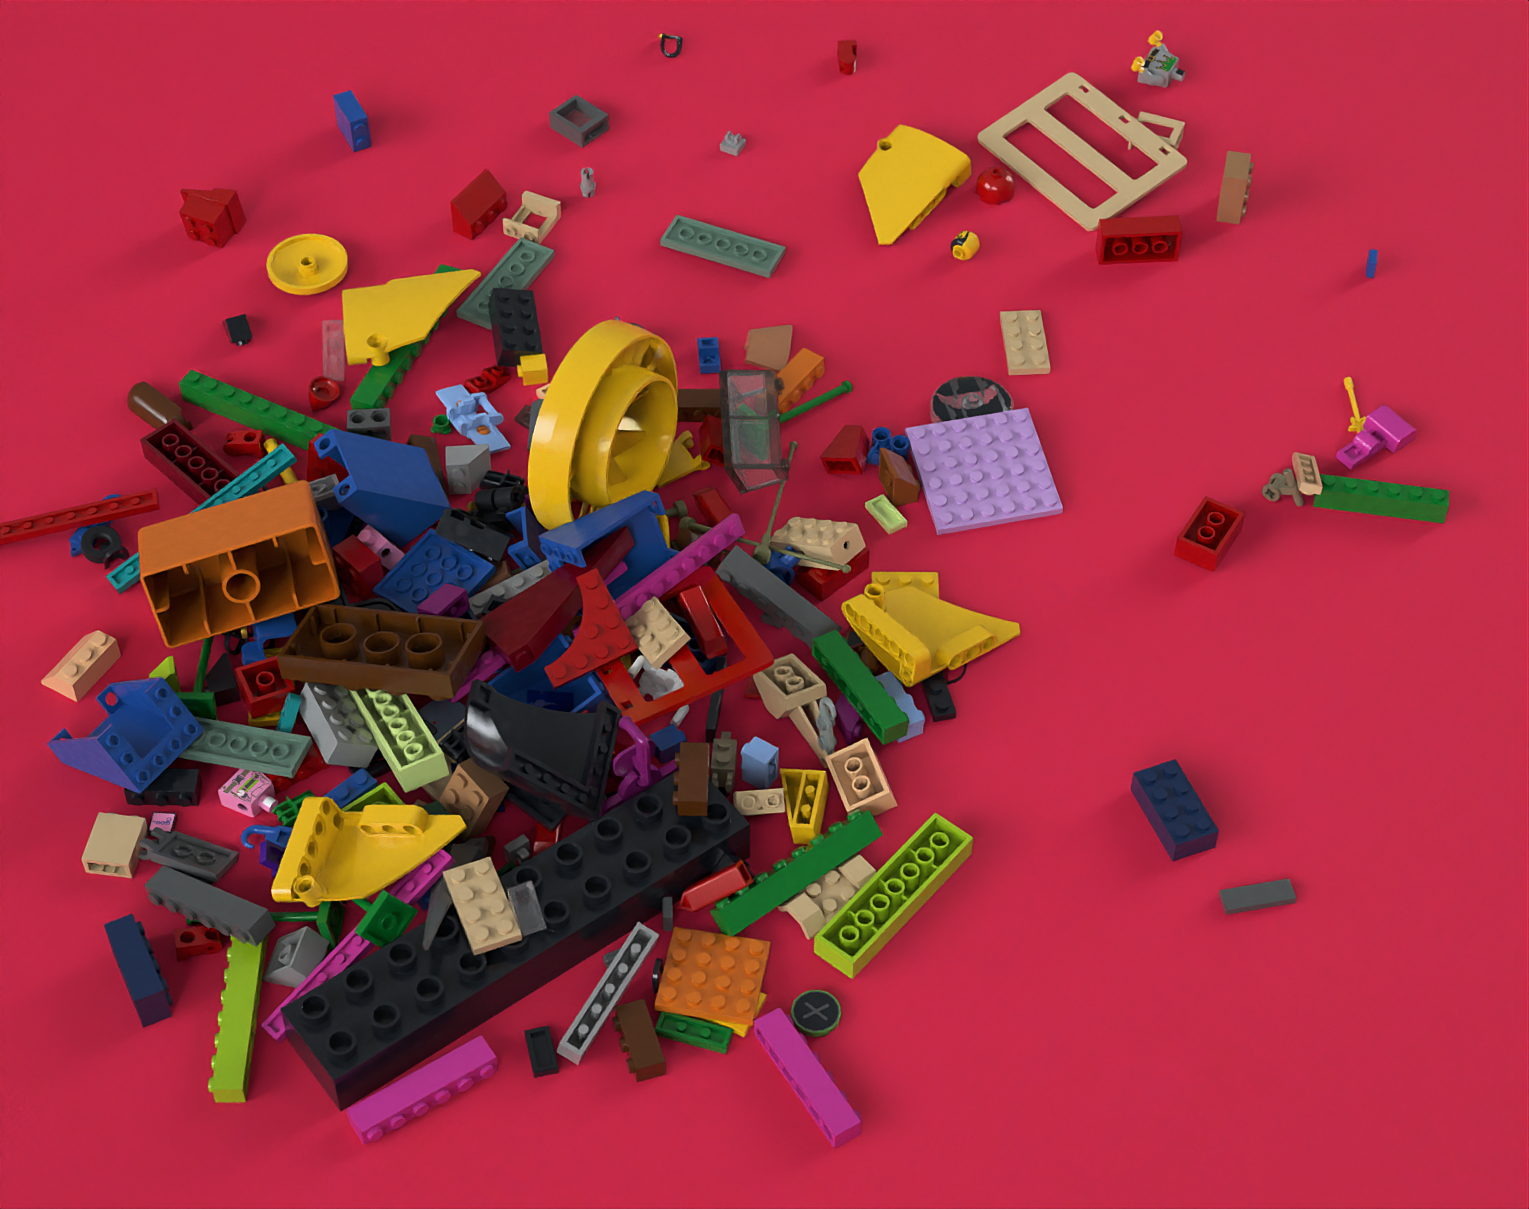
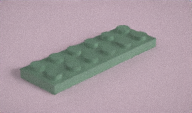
M680 215L675 216L660 239L661 246L768 278L775 271L786 247Z
M520 237L459 307L457 317L492 330L488 302L493 288L527 290L555 257V251Z
M195 717L204 731L178 757L294 778L312 745V740L308 736Z

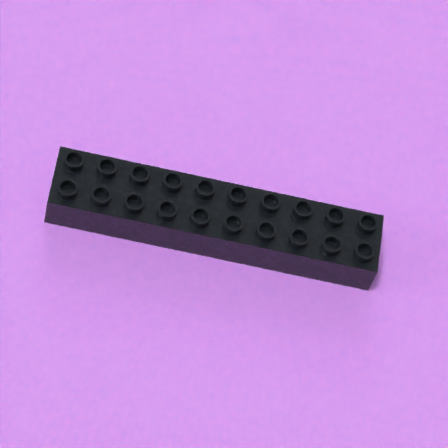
M673 773L499 877L522 934V940L474 956L456 908L453 905L447 910L427 951L423 947L426 922L282 1007L280 1010L288 1041L338 1109L343 1111L634 929L638 922L643 924L663 912V897H672V905L679 902L684 890L689 885L713 874L711 871L725 854L740 856L744 860L750 857V823L710 780L708 783L707 816L678 815V806H673V791H678V786H674Z

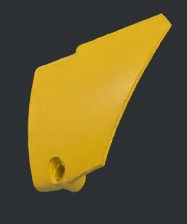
M901 124L887 138H882L878 141L877 150L863 166L858 176L879 245H892L907 228L914 230L941 202L946 194V188L950 184L960 187L971 176V161L966 154L926 132Z
M468 269L393 279L383 285L342 290L348 365L368 363V358H370L372 365L382 366L390 361L388 352L404 345L424 340L450 304L472 282L481 276V272Z
M871 583L865 586L864 595L859 594L842 603V612L859 638L872 654L907 687H911L945 668L954 670L1020 635L1019 623L958 607L933 597L913 586L885 591L882 585Z

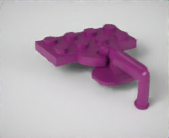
M623 716L619 721V726L631 735L636 744L620 752L613 761L614 774L625 778L618 787V793L603 801L600 817L673 774L674 771L679 770V766H675V760L660 769L651 764L650 759L655 753V743L651 738H647L630 716Z

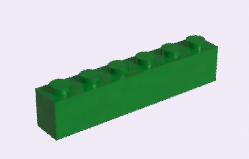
M1319 474L1323 488L1320 495L1314 494L1313 507L1444 524L1449 507V490Z
M837 630L814 638L812 642V656L879 741L885 745L907 736L909 725L907 714L900 710L895 699L888 695L883 684L872 675L871 669L863 664L860 656L851 649L846 638L842 637Z

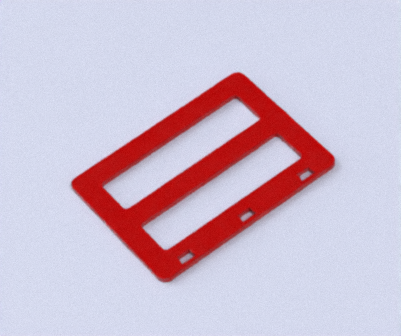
M710 566L698 568L660 596L658 600L662 603L679 595L682 591L701 586L711 609L745 659L711 675H706L685 643L668 659L684 686L651 702L644 700L620 659L595 670L616 707L622 710L621 716H630L637 727L770 668L775 663L770 650ZM582 620L572 626L573 631L581 625ZM611 669L612 672L606 675L604 674V672ZM630 704L632 705L631 708L625 710L624 707H626V706H628V705H630Z

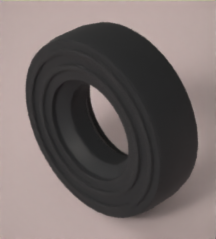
M108 526L92 527L83 534L81 539L83 555L94 563H104L103 558L105 554L111 549L121 546L119 534ZM97 539H106L110 543L107 549L101 551L94 549L92 544ZM120 551L113 553L109 557L108 562L114 560Z

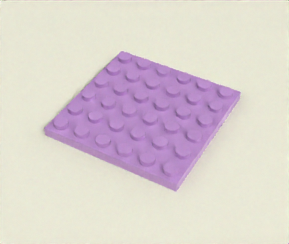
M1028 408L905 428V436L909 439V448L937 535L1062 514L1063 506Z

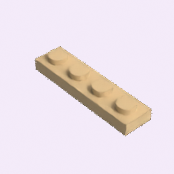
M1294 452L1292 463L1299 490L1306 495H1320L1323 486L1315 456Z

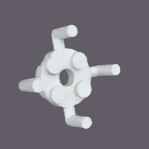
M643 655L638 656L628 670L632 679L635 678L641 668L645 670L639 680L640 687L638 690L643 697L649 693L653 696V700L684 686L673 670L668 669L665 671L660 669L661 667L656 670ZM688 704L679 708L670 724H674L676 728L679 726L689 711Z

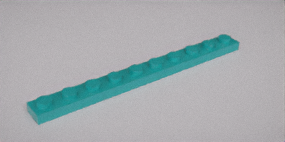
M282 443L190 513L253 495L297 461L295 456ZM139 552L106 576L119 594L140 580Z

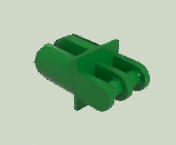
M309 789L291 800L286 796V801L275 806L272 812L274 815H278V820L283 822V826L293 827L303 800L306 797H315V795Z

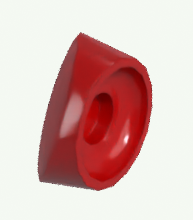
M319 376L310 382L308 396L313 411L327 407L339 396V385L332 378Z

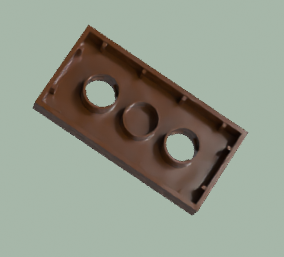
M321 603L310 608L277 655L282 679L299 680L303 684L310 682L342 685L351 691L364 688L385 690L388 694L394 696L406 693L428 695L433 700L443 701L450 698L454 699L487 645L484 621Z

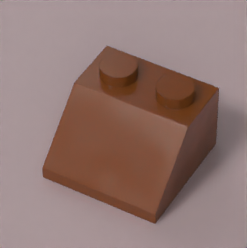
M884 447L880 448L878 478L890 502L894 507L917 502L920 484L917 479H914L911 466L906 464L902 456Z

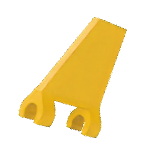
M689 431L683 432L673 443L666 466L656 484L659 488L696 470H706L710 467L707 461L701 460V454L693 459L686 448L694 445V442L691 440L693 436Z

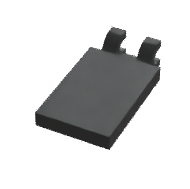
M158 827L151 831V835L158 839L152 841L143 838L139 845L146 849L139 853V859H150V861L215 883L238 861L239 852L177 831H173L170 834Z

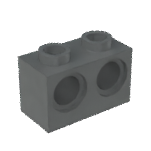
M390 408L347 410V432L392 441Z

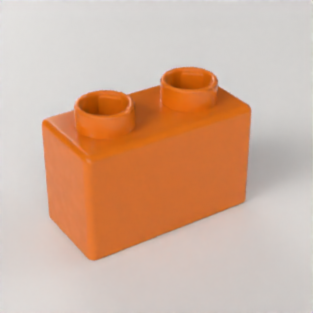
M306 480L293 482L149 525L138 531L140 580L164 643L168 648H176L328 602L340 596L331 545L311 486Z

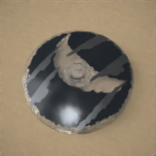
M961 376L944 382L935 390L930 402V415L933 423L1014 410L1013 399L1003 386L993 380L979 376Z

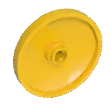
M301 234L290 237L276 245L267 258V271L271 282L277 288L297 295L317 294L331 289L344 278L348 270V258L344 247L335 239L320 234Z

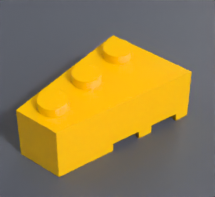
M780 768L794 844L809 845L811 843L810 839L820 834L830 788L826 771Z

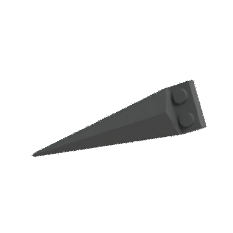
M486 837L473 838L465 843H453L446 846L443 850L455 861L448 870L486 858L489 847ZM443 875L431 888L423 939V947L426 951L429 949L441 921L453 902Z

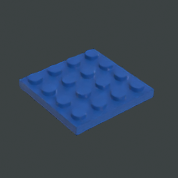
M430 528L374 587L373 592L379 598L391 601L402 612L418 614L417 607L445 583L466 589L468 598L476 594L497 570L493 564L459 544L435 534V530Z

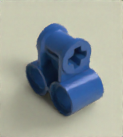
M884 427L875 428L872 432V445L867 454L866 463L879 466L880 448L883 447L902 456L906 462L909 458V439L903 435H897L892 438L889 429Z

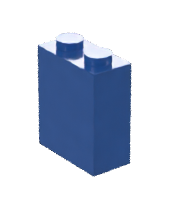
M349 90L333 95L337 125L353 152L372 147L368 117L352 91Z

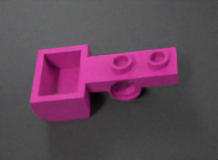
M1384 404L1367 416L1363 425L1364 429L1355 436L1350 444L1337 452L1336 458L1352 470L1385 447L1393 453L1397 452L1415 439L1417 430Z

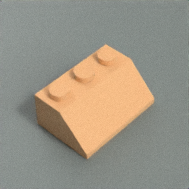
M99 630L85 635L43 678L41 683L78 702L120 658L121 654L117 640Z
M868 738L825 757L848 814L859 809L860 811L870 810L872 815L877 816L898 806Z

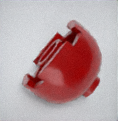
M992 167L984 170L979 175L976 183V194L981 197L980 200L990 205H999V202L1005 200L1009 202L1014 196V179L1007 170Z

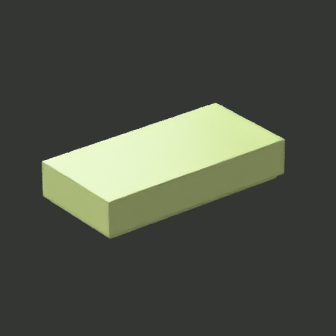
M884 494L865 502V508L889 535L907 527V520Z

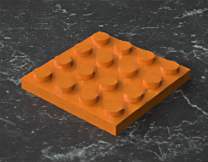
M674 927L655 1000V1010L753 1026L771 942Z

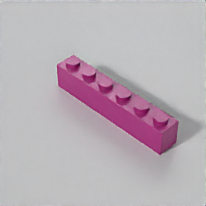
M779 1007L754 1021V1035L835 1149L861 1135V1123L863 1122L861 1115L856 1109L853 1110L850 1107L845 1092L838 1090L832 1074L828 1070L825 1071L817 1053L811 1052L805 1036L796 1031L790 1015H785Z
M480 1035L346 1109L349 1123L364 1145L377 1141L390 1130L402 1127L406 1121L415 1116L425 1114L428 1109L448 1101L456 1093L468 1090L481 1079L491 1077L498 1070L497 1058Z

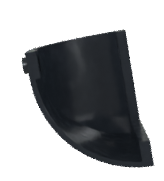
M476 679L472 681L465 710V745L471 759L482 769L571 816L581 819H598L600 817L622 710L606 701L598 703L596 713H571L544 709L504 696L496 692L494 687Z

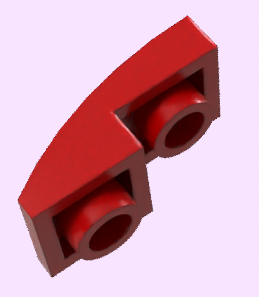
M492 366L483 369L481 376L467 379L464 387L472 394L480 392L489 394L511 379V375L500 366Z

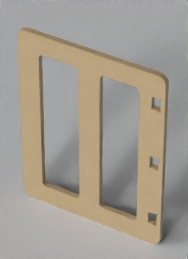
M1076 73L1066 74L978 134V142L1088 231L1097 230L1099 219L1114 218L1187 166V159ZM1082 87H1085V88H1087L1089 91H1088L1087 93H1085V92H1084L1083 90H1081V89H1082ZM1069 95L1159 165L1137 180H1133L1045 110ZM1124 117L1129 122L1125 124L1121 119ZM1029 122L1118 193L1097 208L1092 209L1005 140L1004 137ZM1164 148L1169 154L1165 155L1161 150Z

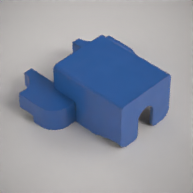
M293 612L251 625L254 641L242 646V663L244 666L266 659L263 652V643L266 640L287 637L294 633L298 625Z

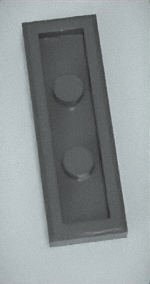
M1289 879L1219 891V897L1226 915L1296 903L1297 899Z

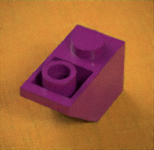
M841 694L835 705L837 715L835 721L846 743L852 745L854 739L859 738L862 733L864 720L846 697Z

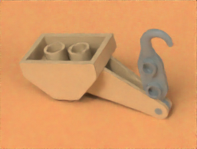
M793 653L775 659V663L770 668L753 675L764 705L776 719L789 716L816 753L823 767L828 768L825 757L835 753L834 746L837 744L833 734L834 718L837 715L832 700L826 697V684Z

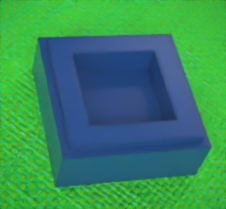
M1369 250L1366 263V277L1374 278L1378 250Z

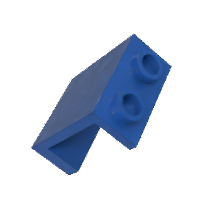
M523 506L506 513V518L523 537V541L508 546V554L521 569L525 571L547 560L546 555L540 548L541 543L538 538L546 530L530 511Z

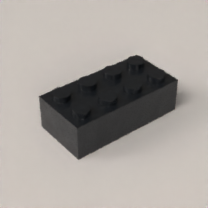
M493 288L488 308L497 366L517 367V365H521L520 356L543 354L533 291Z

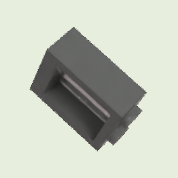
M578 95L573 96L549 112L550 128L582 148L609 130V115Z

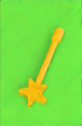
M1346 377L1344 378L1346 390H1348L1354 417L1350 419L1352 425L1349 426L1348 431H1357L1359 433L1364 429L1363 425L1366 417L1360 418L1353 391L1352 378Z

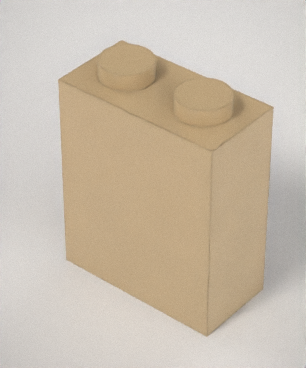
M99 812L81 858L85 872L132 879L139 861L138 855L143 850V847L139 846L140 841L148 836L145 818L136 815L126 816L113 812Z

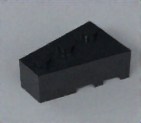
M461 508L445 509L435 531V534L463 545L474 553L486 555L485 558L494 563L507 560L509 556L508 546L513 545L517 538L515 535Z

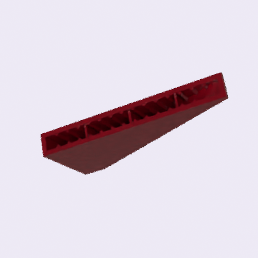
M626 526L620 528L583 552L582 555L587 565L584 568L566 563L479 619L484 621L487 644L514 671L518 673L535 662L583 606L582 595L576 577L597 568L604 581L632 549L635 543Z

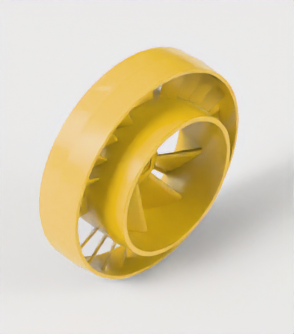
M620 320L603 321L581 336L560 364L546 392L538 414L528 465V489L531 506L537 520L546 529L552 530L574 521L571 510L573 499L583 502L579 515L580 518L585 516L588 504L591 505V511L588 513L590 514L643 490L652 492L656 486L672 449L678 417L676 364L669 345L661 337L641 327Z

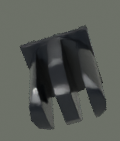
M488 470L479 487L481 490H487L491 488L522 486L525 481L520 476L511 475L510 470L506 474Z
M464 721L455 730L452 728L451 732L438 744L440 748L444 747L448 755L454 756V761H458L468 752L464 739Z

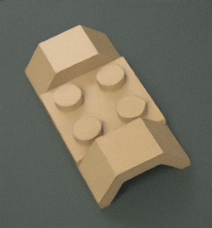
M853 855L780 904L778 909L781 912H788L801 925L806 938L811 940L877 872L861 855Z

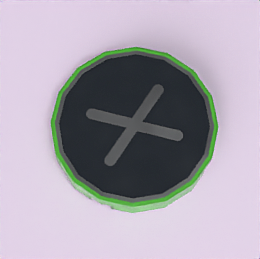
M810 990L800 994L794 1000L791 1016L794 1025L804 1035L824 1037L838 1027L841 1019V1009L836 998L828 992Z

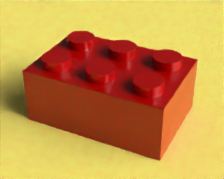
M1205 496L1177 537L1174 556L1215 572L1241 532L1245 513Z

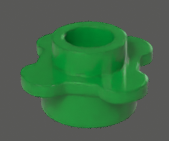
M437 415L433 419V426L430 428L431 432L449 434L451 433L450 427L452 423L447 418V415Z

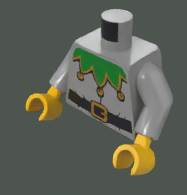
M1155 31L1149 37V43L1157 47L1151 49L1145 60L1139 56L1135 58L1132 70L1135 72L1139 71L1138 82L1146 83L1150 86L1168 87L1173 79L1182 82L1186 71L1178 69V57L1173 56L1164 43L1161 44L1160 40H1162L1163 36L1160 31Z

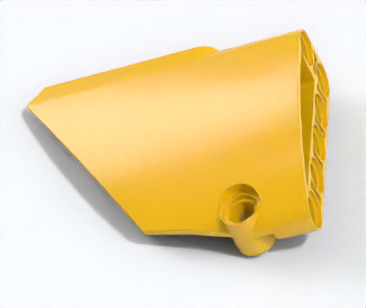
M306 797L301 805L274 879L272 897L276 902H304L308 907H316L322 901L366 898L411 872L451 842L467 826L461 815H429L425 809L416 805H366L362 812H344L332 798Z

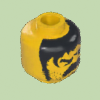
M969 231L960 232L950 244L953 255L963 261L971 259L980 247L977 235Z

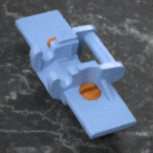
M462 384L436 391L435 394L447 408V418L461 435L472 439L476 445L489 444L490 454L510 449L511 445L496 427V425L503 422L504 416L495 410L487 400L488 397L484 392L470 395ZM479 405H481L488 414H486L485 412L476 414V412H478Z

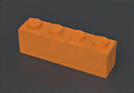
M803 348L756 395V411L771 419L787 412L794 402L797 403L801 395L806 390L808 391L818 378L823 376L825 372L824 357Z

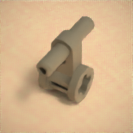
M1289 468L1285 469L1283 474H1272L1269 483L1265 484L1262 488L1263 496L1270 501H1277L1281 495H1292L1296 506L1304 504L1297 480H1295L1292 470Z

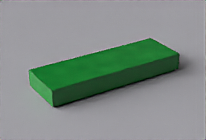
M662 1011L654 1029L656 1036L723 1054L727 1053L734 1034V1029Z

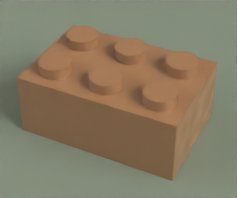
M1227 151L1216 221L1240 224L1241 217H1245L1247 205L1243 204L1248 202L1249 190L1246 189L1250 188L1252 175L1248 174H1252L1254 162H1250L1251 154Z
M470 758L458 764L439 802L451 815H461L467 828L458 836L466 842L485 832L509 787L501 778L482 769Z

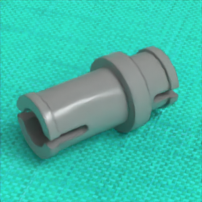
M587 167L586 174L585 168L581 170L582 182L580 183V189L584 197L588 198V193H590L591 198L594 196V190L596 189L595 182L593 181V169Z

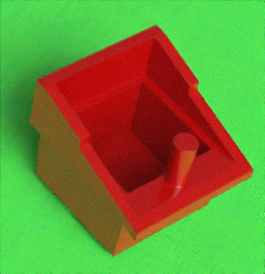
M213 188L212 191L181 189L180 191L184 204L179 214L188 237L194 241L198 240L209 246L223 249L233 234L238 235L247 221L236 190Z

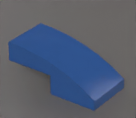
M718 337L697 338L700 374L720 373Z

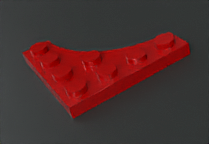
M597 568L576 577L583 601L582 621L576 638L560 658L544 667L554 690L638 650Z

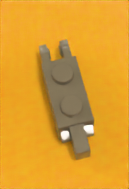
M722 732L721 739H714L711 762V782L717 788H725L726 793H732L736 773L737 740L730 739L731 732Z

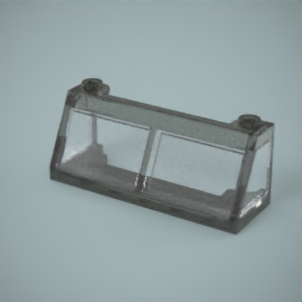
M724 370L719 372L724 470L740 494L789 480L788 471L791 470L789 460L787 458L784 459L782 455L778 395H782V390L785 389L782 378H778L774 370Z

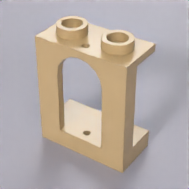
M1140 112L1138 118L1135 119L1141 124L1142 122H1150L1174 128L1170 138L1157 136L1177 151L1183 138L1185 122ZM1129 142L1128 149L1131 150L1133 144Z
M525 190L522 194L523 205L511 220L503 218L504 234L517 239L521 237L540 245L561 218L560 202ZM531 213L547 218L539 229L523 224Z
M783 788L733 793L734 807L742 816L785 812Z

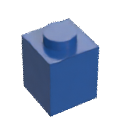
M674 724L649 735V738L655 743L654 756L661 765L675 759V752H680V742H687L685 734L681 730L678 731Z

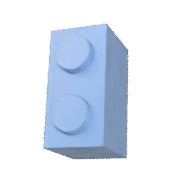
M755 736L741 750L742 780L760 790L769 789L778 777L779 748Z

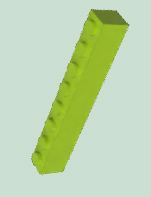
M230 935V939L233 941L232 947H228L227 960L230 963L229 968H225L224 982L227 984L226 989H222L221 1003L224 1005L223 1011L218 1013L220 1033L215 1034L217 1054L212 1056L214 1075L209 1078L208 1083L209 1093H213L215 1102H246L268 935L258 946L242 943L236 937Z

